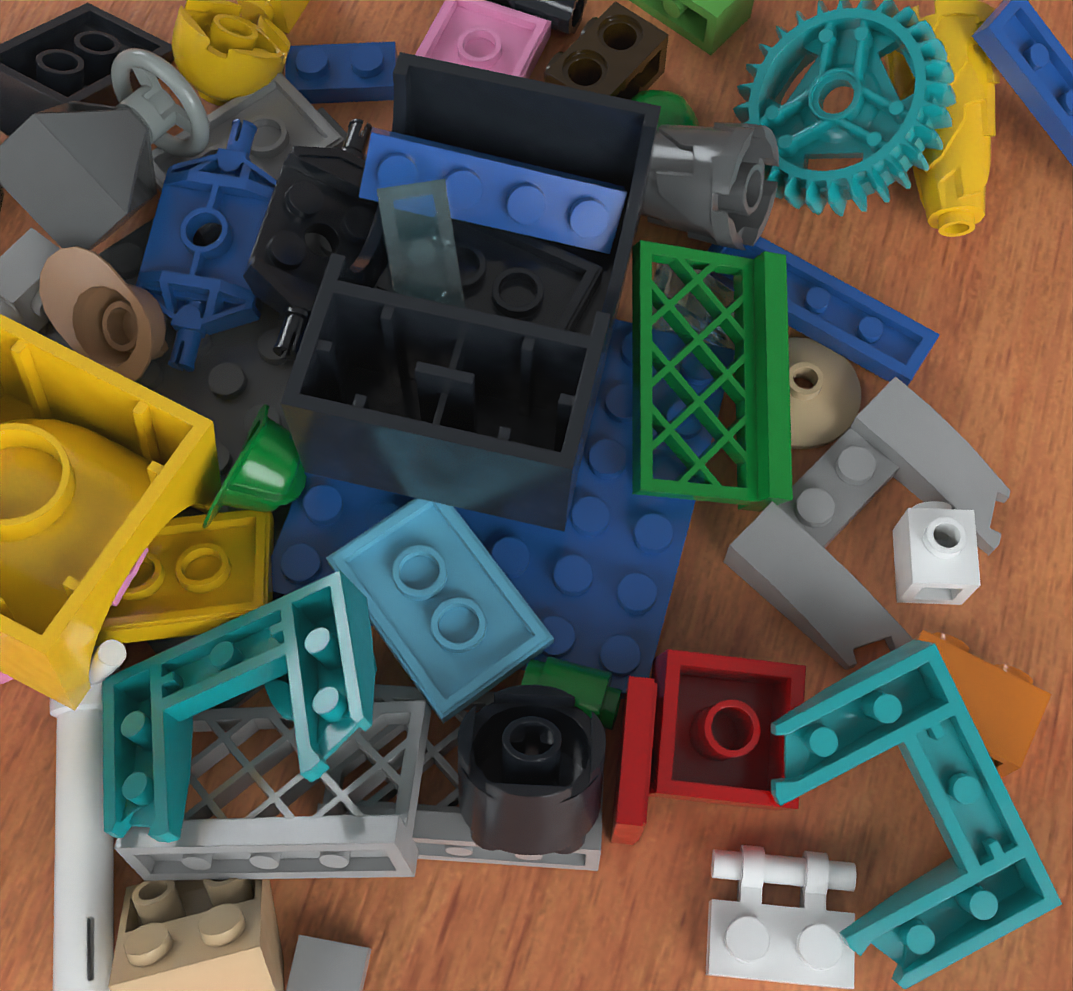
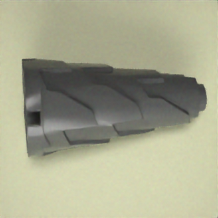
M715 122L714 127L661 124L656 133L641 215L646 216L650 223L688 232V237L743 251L746 250L744 245L754 246L769 220L778 182L764 180L765 165L779 167L778 146L772 130L764 125L749 123Z

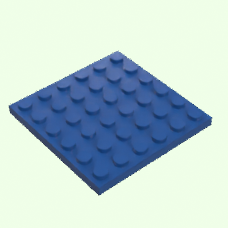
M616 319L565 531H558L458 507L454 508L553 636L554 643L535 657V660L546 662L550 656L611 672L613 677L610 687L622 690L621 699L625 697L629 676L649 678L696 500L632 494V323ZM652 329V341L668 360L685 346V343L678 335ZM706 343L725 367L733 361L735 350ZM692 352L675 366L676 370L697 394L714 380ZM652 366V376H653L657 371H656V369ZM663 378L652 387L653 405L670 422L686 405ZM721 386L704 401L717 418L725 392ZM693 413L675 429L697 456L711 444L712 436ZM653 429L654 437L657 434V432ZM664 441L653 450V479L674 481L686 469V466ZM305 473L307 476L305 487L298 499L294 500L291 504L271 556L273 598L283 597L335 573L329 566L326 557L413 500L414 497ZM694 476L688 481L699 483ZM528 663L525 664V665H524L523 667H521L520 669H521V670H526V667H527Z

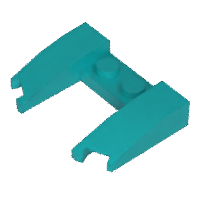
M339 570L113 674L102 681L104 832L114 838H123L132 826L150 827L148 836L158 842L170 843L180 840L191 775L193 716L287 673L300 775L309 782L320 778L330 768L326 759L359 727L366 732L372 726L375 670L367 597Z
M913 639L825 688L771 723L772 734L784 735V778L771 779V794L775 802L780 806L896 745L900 749L952 857L901 888L839 933L844 943L861 956L871 943L895 961L897 966L891 979L903 989L915 985L1062 905L935 643Z

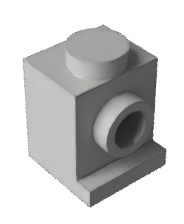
M32 227L0 256V314L38 332L50 321L44 312L39 294L40 273L47 258L60 248Z

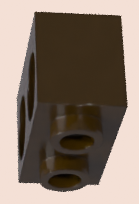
M615 1L599 18L593 17L587 22L580 37L565 52H558L552 57L545 69L544 81L629 100L640 91H647L664 73L669 34Z

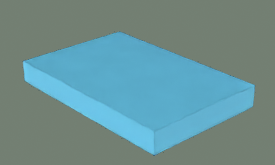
M414 498L326 557L329 566L334 572L340 570L367 597L370 623L443 724L554 643L553 636L453 506Z

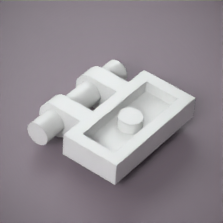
M741 845L740 852L713 849L711 876L712 878L738 880L737 901L716 899L709 901L705 975L854 989L855 952L844 943L839 932L855 922V913L826 910V894L828 889L854 892L857 878L855 863L829 860L827 853L804 851L801 858L765 854L764 847ZM763 883L800 886V908L762 904Z

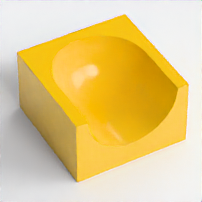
M0 314V672L75 711L91 688L89 670L94 646L105 617L129 572L150 542L172 518L189 506L207 514L222 486L214 424L212 420Z

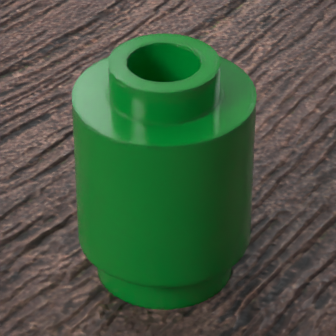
M550 656L546 662L530 659L521 685H543L561 689L574 696L575 706L585 712L590 718L593 711L601 720L604 728L609 730L614 728L622 690L611 687L613 673Z

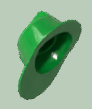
M264 404L259 410L237 461L207 513L203 528H207L222 506L260 512H273L280 505H286L298 499L303 491L307 476L291 432L268 417V405Z

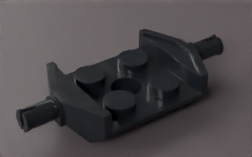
M353 119L349 122L348 131L341 149L293 146L284 159L243 275L252 293L280 313L278 319L282 320L283 323L276 344L273 347V352L281 357L283 352L287 350L284 357L287 360L296 359L330 256L322 257L314 254L306 245L305 234L318 233L324 236L330 243L332 253L345 256L350 267L359 256L366 242L379 202L359 198L366 160L364 156L372 126L367 122L364 130H361L364 121L361 119Z

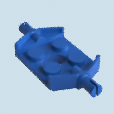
M240 119L232 121L226 149L218 148L216 154L173 164L168 168L135 285L153 295L159 302L165 317L171 321V326L177 331L168 365L181 371L183 369L187 372L194 371L202 338H205L206 334L212 335L260 320L261 314L255 306L257 297L252 293L243 275L277 180L251 162L249 155L257 127L247 120H243V124ZM208 223H216L222 226L219 239L213 244L204 247L193 244L194 235L200 227Z

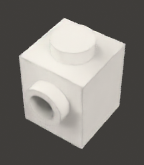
M940 501L923 502L912 508H907L892 530L897 603L962 605L981 585L974 510L952 509L950 504Z

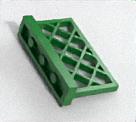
M644 240L638 241L632 247V494L738 504V510L758 512L763 511L772 501L776 505H780L793 500L786 255L764 251L754 259ZM652 262L669 265L685 284L670 299L665 296L652 280ZM694 269H698V270H701V271L697 274V273L694 271ZM711 272L733 275L734 300L726 308L703 281ZM688 292L695 296L713 318L698 334L674 306ZM652 305H653V307L657 310V311H656L655 313H653V314H652ZM661 317L664 318L685 343V346L670 360L666 358L652 341V325ZM718 326L735 344V359L727 367L722 364L703 341ZM690 352L695 355L714 378L699 394L692 389L675 368ZM652 366H653V367L656 369V371H657L653 376H652ZM662 378L686 405L670 422L665 419L652 403V387ZM720 386L736 404V420L727 429L704 403ZM692 413L715 439L699 456L692 451L675 430ZM653 429L657 432V434L654 437ZM663 441L686 466V469L674 481L653 479V450ZM721 448L737 465V487L722 486L705 466ZM694 476L699 483L688 481Z

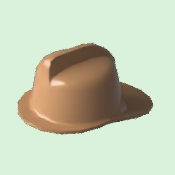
M79 246L61 248L47 258L40 273L39 294L44 312L54 328L75 352L134 382L140 379L151 360L162 357L169 349L165 341V315L159 302L147 290L127 284L115 269L94 251Z

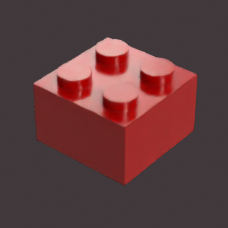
M667 649L654 658L651 678L655 679L654 683H658L649 796L775 811L799 809V797L780 806L775 802L771 794V779L784 778V735L772 734L771 723L804 703L806 665Z

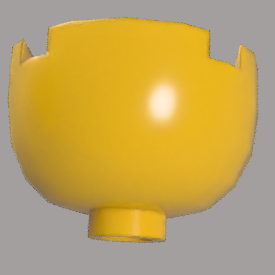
M186 0L185 7L180 5L173 29L171 48L180 73L190 85L198 90L201 98L209 103L222 106L236 97L247 96L268 85L278 73L283 72L291 43L285 33L270 20L260 15L256 25L240 17L243 6L226 0Z

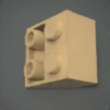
M270 879L144 881L141 884L126 887L108 985L110 991H284V960Z

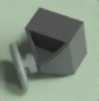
M130 48L116 56L111 68L112 85L119 101L116 107L70 101L32 114L0 145V184L61 248L79 246L92 250L109 238L157 194L152 144L175 156L194 157L203 152L209 142V120L197 93L174 66L155 53L144 49ZM131 69H133L141 85L135 92H133L130 82ZM157 77L173 91L183 107L176 104L173 98L162 89ZM176 124L190 133L191 137L184 140L170 135L167 131Z

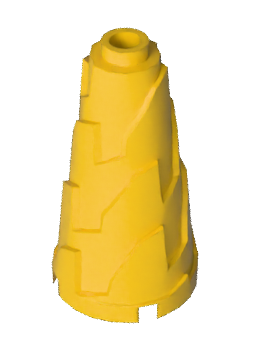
M934 0L935 14L920 18L919 5L911 9L915 11L919 22L926 20L931 25L936 36L935 39L938 38L944 45L948 54L947 62L950 63L955 76V80L950 85L955 92L956 103L946 107L952 118V127L934 129L943 142V149L925 148L922 154L929 164V170L924 171L913 165V171L930 227L938 229L939 234L943 236L957 237L972 232L975 229V224L979 223L985 216L986 183L991 163V137L996 136L995 84L1000 83V72L972 35L995 9L985 2L978 0ZM895 50L884 56L887 73L900 100L914 94L915 78L905 57Z

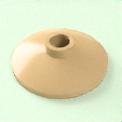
M788 338L791 448H819L839 439L851 427L861 404L859 379L852 365L840 354L813 339ZM793 379H806L814 387L810 389L800 388Z

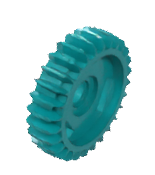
M819 0L816 16L807 19L802 12L796 11V27L788 32L783 27L776 26L779 41L773 47L759 44V49L765 59L761 64H746V69L754 81L753 83L737 86L739 94L746 103L737 105L733 110L741 123L767 126L775 135L778 146L779 167L765 165L764 180L778 182L776 198L781 199L785 197V200L797 210L806 203L807 207L817 215L822 213L828 202L837 215L843 216L847 200L852 199L861 211L866 212L868 195L876 192L884 202L889 203L888 186L897 181L906 189H910L911 182L906 172L913 165L924 171L929 170V164L922 153L925 148L943 149V142L934 129L952 127V118L946 107L956 103V95L950 85L955 80V76L950 63L947 62L948 54L942 41H939L938 38L935 39L936 36L931 25L926 20L919 22L915 11L909 6L899 12L893 0H884L878 8L874 0H860L857 8L853 7L850 0H839L837 9L829 11L825 3ZM894 50L905 57L915 78L914 94L903 100H900L881 60L882 57ZM815 60L787 102L781 105V101L794 79L805 67ZM845 86L854 90L853 100L844 111L835 114L824 111V100L833 89ZM863 158L861 162L841 169L828 171L808 169L809 159Z

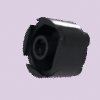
M543 685L507 687L494 693L493 703L483 707L477 713L475 705L464 716L458 731L459 807L464 821L470 828L472 840L482 849L490 851L502 850L518 855H544L554 852L558 854H571L579 850L585 843L586 834L595 824L601 808L606 734L601 720L592 711L590 718L585 712L575 706V697L561 689Z

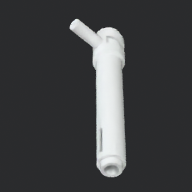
M113 639L106 640L100 646L94 647L89 670L91 688L75 711L50 698V715L57 718L53 991H110L108 985L114 958V837L104 832L102 681L121 669V664L126 659L127 654L124 645Z

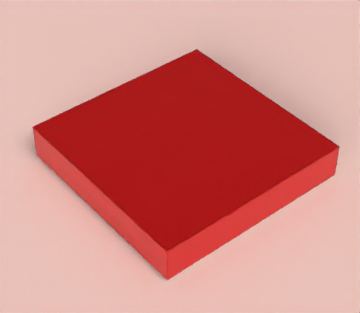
M629 676L622 706L611 843L634 845L636 841H639L647 824L658 683H654L655 679Z

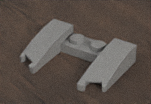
M896 376L855 417L851 427L792 486L793 500L780 505H776L772 501L729 545L723 561L845 670L854 668L857 664L853 652L854 649L885 639L891 652L912 641L913 638L871 593L825 549L831 541L894 477L923 502L940 501L950 504L952 509L974 510L977 546L989 556L999 545L1001 533L990 528L995 502L1005 503L1010 495V489L975 449L939 413Z

